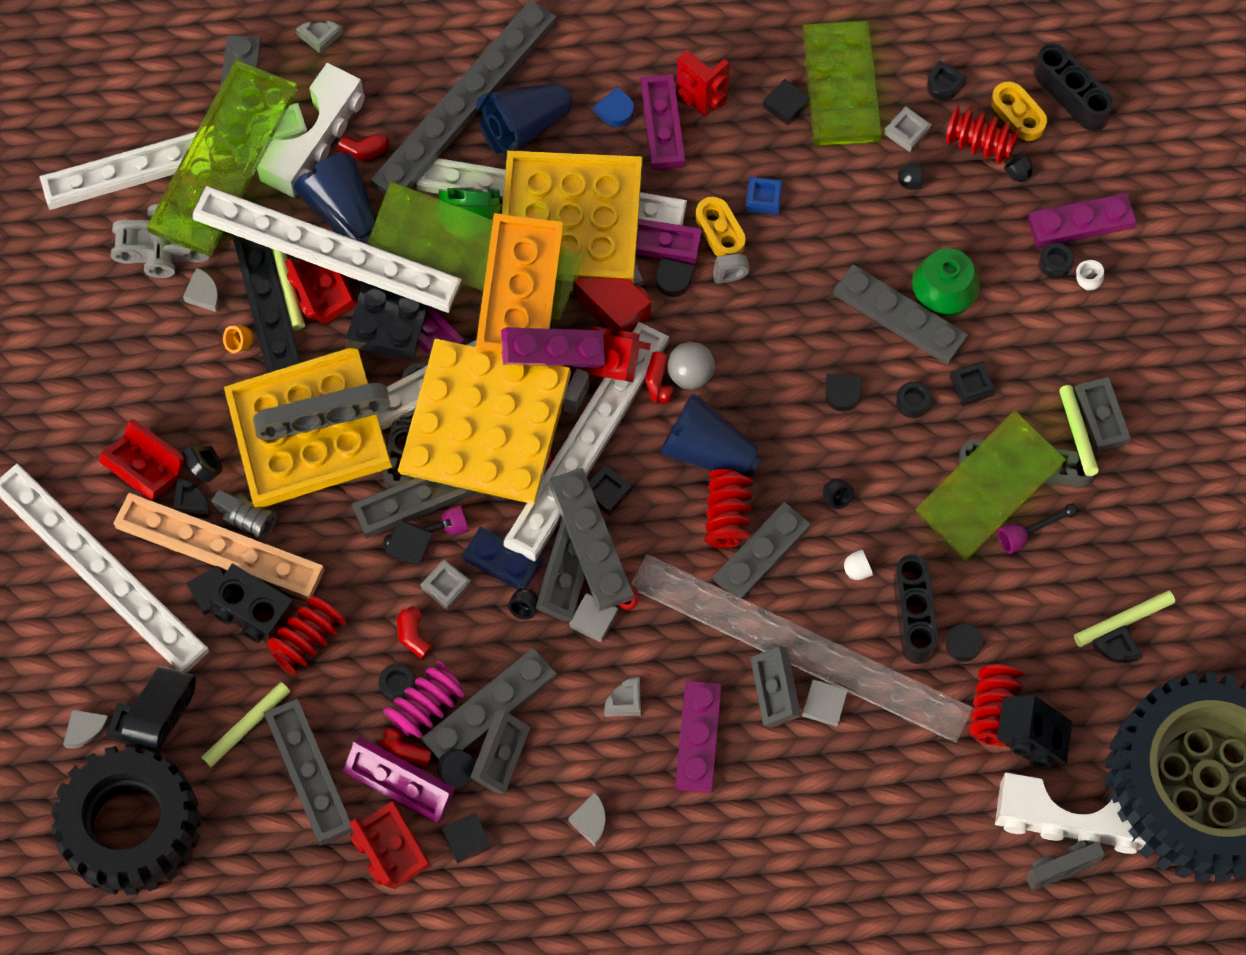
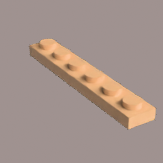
M128 493L114 521L116 529L218 566L219 568L228 570L233 563L269 586L304 600H308L313 596L325 571L323 565Z

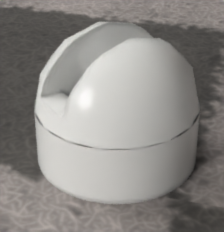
M1086 260L1080 263L1076 269L1078 284L1085 290L1099 288L1104 280L1102 264L1095 260Z
M862 549L850 554L846 558L844 569L851 579L863 580L873 576Z

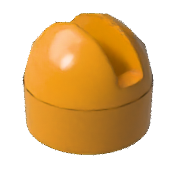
M233 325L227 327L224 331L223 343L225 348L231 353L245 352L253 344L254 337L252 331L246 326Z

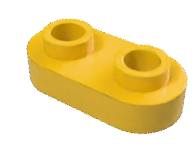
M1003 82L997 85L991 99L993 110L1005 123H1010V129L1013 132L1018 127H1022L1020 139L1033 141L1040 138L1047 124V117L1044 111L1019 84ZM1003 101H1010L1012 105H1006ZM1024 124H1030L1034 128H1027Z
M707 197L701 200L696 208V223L702 229V234L717 257L742 254L745 248V234L728 204L718 197ZM714 215L718 219L715 221H710L707 219V217ZM725 242H730L734 246L727 248L724 247L722 244Z

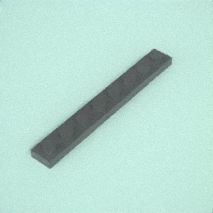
M530 0L370 179L371 187L399 203L479 112L476 109L478 98L486 93L497 92L557 24V16Z

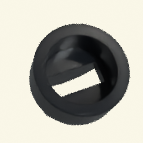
M1026 153L1019 155L1004 166L1008 176L1016 182H1025L1032 176L1034 169L1032 161Z
M921 162L904 164L899 169L898 181L902 187L910 190L921 189Z
M833 478L828 484L823 486V497L834 509L846 507L853 499V487L841 478Z
M520 588L511 596L508 609L517 618L531 619L537 611L535 607L538 596L532 589L527 591L525 588Z

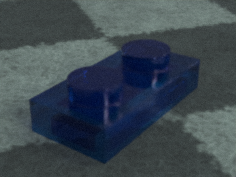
M480 526L463 552V560L517 590L520 588H525L526 590L541 567L542 560L537 558L534 562L523 554L504 547L505 539Z

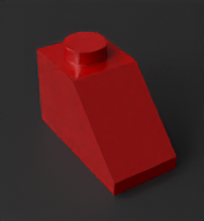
M578 277L574 281L575 298L607 329H611L612 334L616 337L619 336V331L633 332L638 322L643 324L651 317V298L641 286L635 287L628 279Z

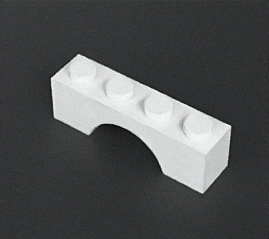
M326 63L310 86L313 106L319 112L315 125L300 137L287 140L273 139L256 164L261 182L293 198L297 195L293 188L295 182L304 173L307 174L308 178L312 176V172L315 169L314 166L327 158L331 144L336 137L340 138L343 135L348 119L353 112L356 113L361 109L365 100L361 79L329 63Z
M1005 772L1000 782L995 825L1004 826L1006 832L1024 834L1027 830L1041 833L1040 836L1044 839L1059 841L1063 837L1078 839V843L1086 841L1087 845L1099 841L1102 844L1114 845L1116 851L1126 854L1137 853V850H1141L1146 844L1140 836L1132 842L1134 838L1128 832L1132 828L1128 820L1122 822L1117 814L1121 809L1119 802L1113 803L1111 800L1108 805L1095 813L1074 814L1060 808L1051 800L1046 792L1043 780L1040 778Z

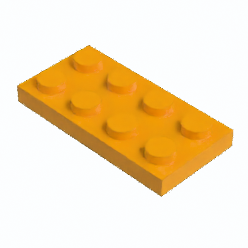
M494 213L476 351L502 353L501 330L506 327L550 329L563 222Z

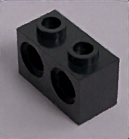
M233 563L208 597L210 607L213 610L211 614L216 619L226 625L233 622L243 628L241 632L247 638L256 643H260L261 640L267 643L269 638H276L278 636L277 630L285 626L287 620L295 611L293 599ZM230 592L244 595L243 599L236 604H230L225 601V597ZM262 611H270L274 614L273 618L267 622H259L255 619L257 614Z
M1035 695L1003 697L997 740L1008 746L1012 753L1022 755L1028 759L1030 765L1038 768H1051L1052 764L1067 763L1073 721Z

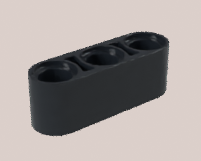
M1055 43L1044 45L1039 51L1034 69L1036 80L1085 129L1091 131L1103 129L1107 125L1114 103L1111 94L1064 47ZM1046 63L1054 64L1055 66H1049ZM1069 86H1076L1078 89H1074ZM1091 108H1097L1100 111H1094Z
M909 554L903 556L896 566L893 580L903 655L913 664H923L929 661L934 654L938 639L928 564L923 557ZM913 571L918 574L919 579L908 580L902 573ZM917 604L922 607L924 612L913 614L907 609V606ZM922 638L928 643V647L917 648L911 643V640Z
M160 665L128 712L122 728V740L159 751L192 699L196 687V675Z

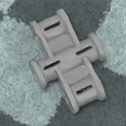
M154 204L150 206L147 210V216L150 220L125 219L113 223L112 232L115 234V247L111 250V258L123 264L145 263L144 272L150 277L168 278L175 274V266L172 262L199 263L209 259L210 250L207 248V235L211 232V226L193 220V218L177 219L178 210L171 205Z

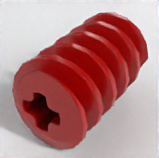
M958 103L947 127L946 143L951 145L959 138L958 147L961 150H964L971 143V153L973 155H976L984 148L983 158L986 160L996 153V164L1001 165L1007 158H1010L1022 127H1018L1011 134L1009 133V122H1006L998 129L997 117H993L986 124L984 123V112H981L976 119H973V108L969 107L961 114L960 103Z
M729 469L712 470L709 473L711 480L708 484V490L710 494L707 497L710 507L706 511L709 520L705 524L708 533L704 540L706 544L715 548H733L740 541L750 538V533L740 528L751 524L750 518L741 516V514H747L752 511L751 505L742 501L752 498V492L743 488L751 487L753 479Z
M314 596L307 600L308 608L300 607L297 610L298 618L290 617L287 620L289 629L280 627L277 630L279 639L272 637L267 640V646L273 658L293 676L298 675L293 667L295 663L303 667L308 665L303 656L304 653L314 657L318 655L313 646L315 642L324 647L328 645L323 636L325 632L334 637L338 634L333 626L335 622L342 626L347 624L343 616L334 607Z
M1000 664L987 665L979 669L978 678L980 681L976 684L975 690L978 695L974 697L973 705L975 709L971 713L973 722L969 725L968 732L981 743L1008 747L997 740L1003 697H1014L1015 695L1011 694V692L1022 691L1023 685L1013 680L1024 676L1020 670Z

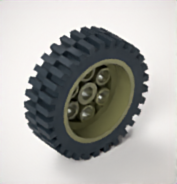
M1206 672L1199 681L1196 673L1186 674L1180 682L1175 677L1168 680L1162 688L1157 686L1146 698L1144 697L1117 730L1118 733L1112 739L1109 749L1112 751L1106 757L1105 768H1110L1111 770L1104 777L1105 787L1115 788L1107 797L1108 803L1111 800L1113 803L1119 802L1121 809L1117 814L1122 822L1128 820L1132 828L1128 832L1134 838L1132 842L1139 836L1146 842L1139 853L1147 859L1155 852L1160 856L1156 863L1157 867L1165 871L1174 863L1177 865L1175 876L1185 879L1192 871H1196L1195 881L1204 883L1213 875L1215 876V883L1226 882L1233 875L1235 880L1246 877V798L1239 795L1236 790V786L1246 790V681L1240 688L1235 687L1237 676L1226 674L1217 683L1216 672ZM1188 741L1196 743L1201 753L1191 750ZM1223 751L1231 753L1236 763L1229 762L1225 758ZM1164 765L1173 767L1177 777L1170 776L1165 771ZM1200 775L1209 778L1213 788L1205 786L1200 779ZM1176 800L1184 801L1188 805L1190 812L1182 811L1178 807ZM1212 810L1222 813L1225 823L1216 820Z

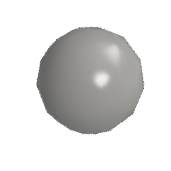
M691 341L678 345L669 355L667 362L668 374L672 381L679 387L689 390L704 387L713 377L716 368L715 360L710 350L701 343Z

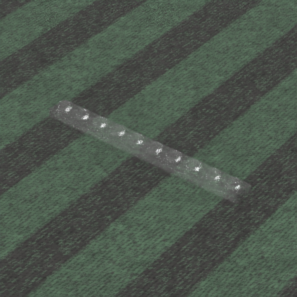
M648 554L645 556L631 582V585L637 592L763 652L777 646L788 648L791 665L830 684L847 689L849 693L957 743L972 712L973 707Z

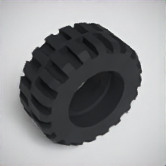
M126 745L124 752H119L116 746L108 747L104 750L106 755L97 758L95 753H92L84 759L88 764L81 769L75 765L68 772L71 778L69 784H60L56 792L60 802L53 803L51 815L55 819V822L51 825L52 833L58 842L57 847L64 859L87 884L94 888L100 886L105 893L114 895L119 890H123L127 896L138 895L140 887L146 886L149 892L160 888L157 881L165 876L170 882L178 875L175 868L180 863L184 866L188 864L192 858L189 852L190 847H197L200 838L197 832V828L201 826V814L197 808L199 804L184 773L180 772L177 765L168 757L163 759L158 751L151 748L141 752L138 745ZM129 791H141L153 795L160 805L161 815L156 829L144 842L129 849L113 850L103 847L96 840L93 833L94 822L98 812L108 800L118 794Z

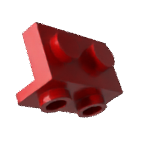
M686 50L678 57L676 93L679 99L687 106L692 105L704 117L713 109H720L729 97L730 63L723 59L711 70L691 52Z
M291 257L285 260L289 271L287 279L291 286L298 291L301 297V301H299L300 308L309 319L313 318L326 325L357 304V299L346 275L305 260L298 262Z
M592 326L591 330L603 331L605 366L600 368L572 367L573 372L578 368L588 372V375L633 382L639 349L650 350L651 343L639 341L640 334L619 331V336L616 337L611 336V329Z
M134 419L127 423L125 435L103 450L99 459L102 465L151 501L177 483V479L181 478L185 461L184 456L177 449L168 445L153 434L150 429Z
M391 801L362 821L355 818L349 822L354 831L350 835L351 840L361 854L366 852L372 863L368 866V870L378 885L384 884L395 890L432 866L395 802Z

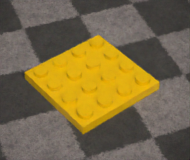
M507 151L502 214L563 222L556 280L575 281L578 277L628 279L634 284L642 157Z
M435 339L398 472L401 475L536 505L571 375L570 368L564 366L503 365L502 353L476 351V347Z
M347 348L224 387L252 502L255 507L270 506L392 468L377 414L270 441L258 439L255 434L253 417L259 411L369 384L358 349Z

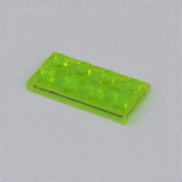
M868 21L803 24L802 36L814 146L880 142L881 128Z
M1014 410L915 509V512L966 561L1066 459Z

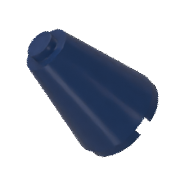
M559 83L486 93L478 98L476 104L477 111L482 110L484 118L478 121L480 129L491 149L496 154L500 152L505 153L503 158H507V151L522 150L566 116L571 109L572 96L570 91Z
M346 152L332 155L314 166L317 171L308 178L307 174L304 173L298 178L293 186L297 195L335 233L370 246L376 242L379 227L356 160L351 153L347 155Z
M694 393L691 394L684 405L679 418L674 423L660 450V454L669 459L711 471L729 469L739 472L743 476L745 474L752 476L761 460L756 455L759 448L704 399Z

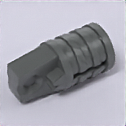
M218 490L211 500L214 508L225 514L223 517L224 521L234 527H239L243 531H247L248 534L255 536V538L261 541L270 535L276 524V512L268 510L266 507H255L250 498L240 493L236 498Z

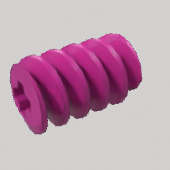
M436 660L438 670L432 667L426 669L425 673L428 680L422 677H418L415 680L417 690L411 687L405 689L404 693L407 700L396 697L394 699L396 710L390 707H386L383 710L390 722L406 737L412 734L421 739L423 735L419 728L420 724L431 729L433 727L429 717L431 714L442 719L444 717L440 708L442 704L450 708L455 707L451 699L452 694L462 699L465 697L460 682L438 660Z

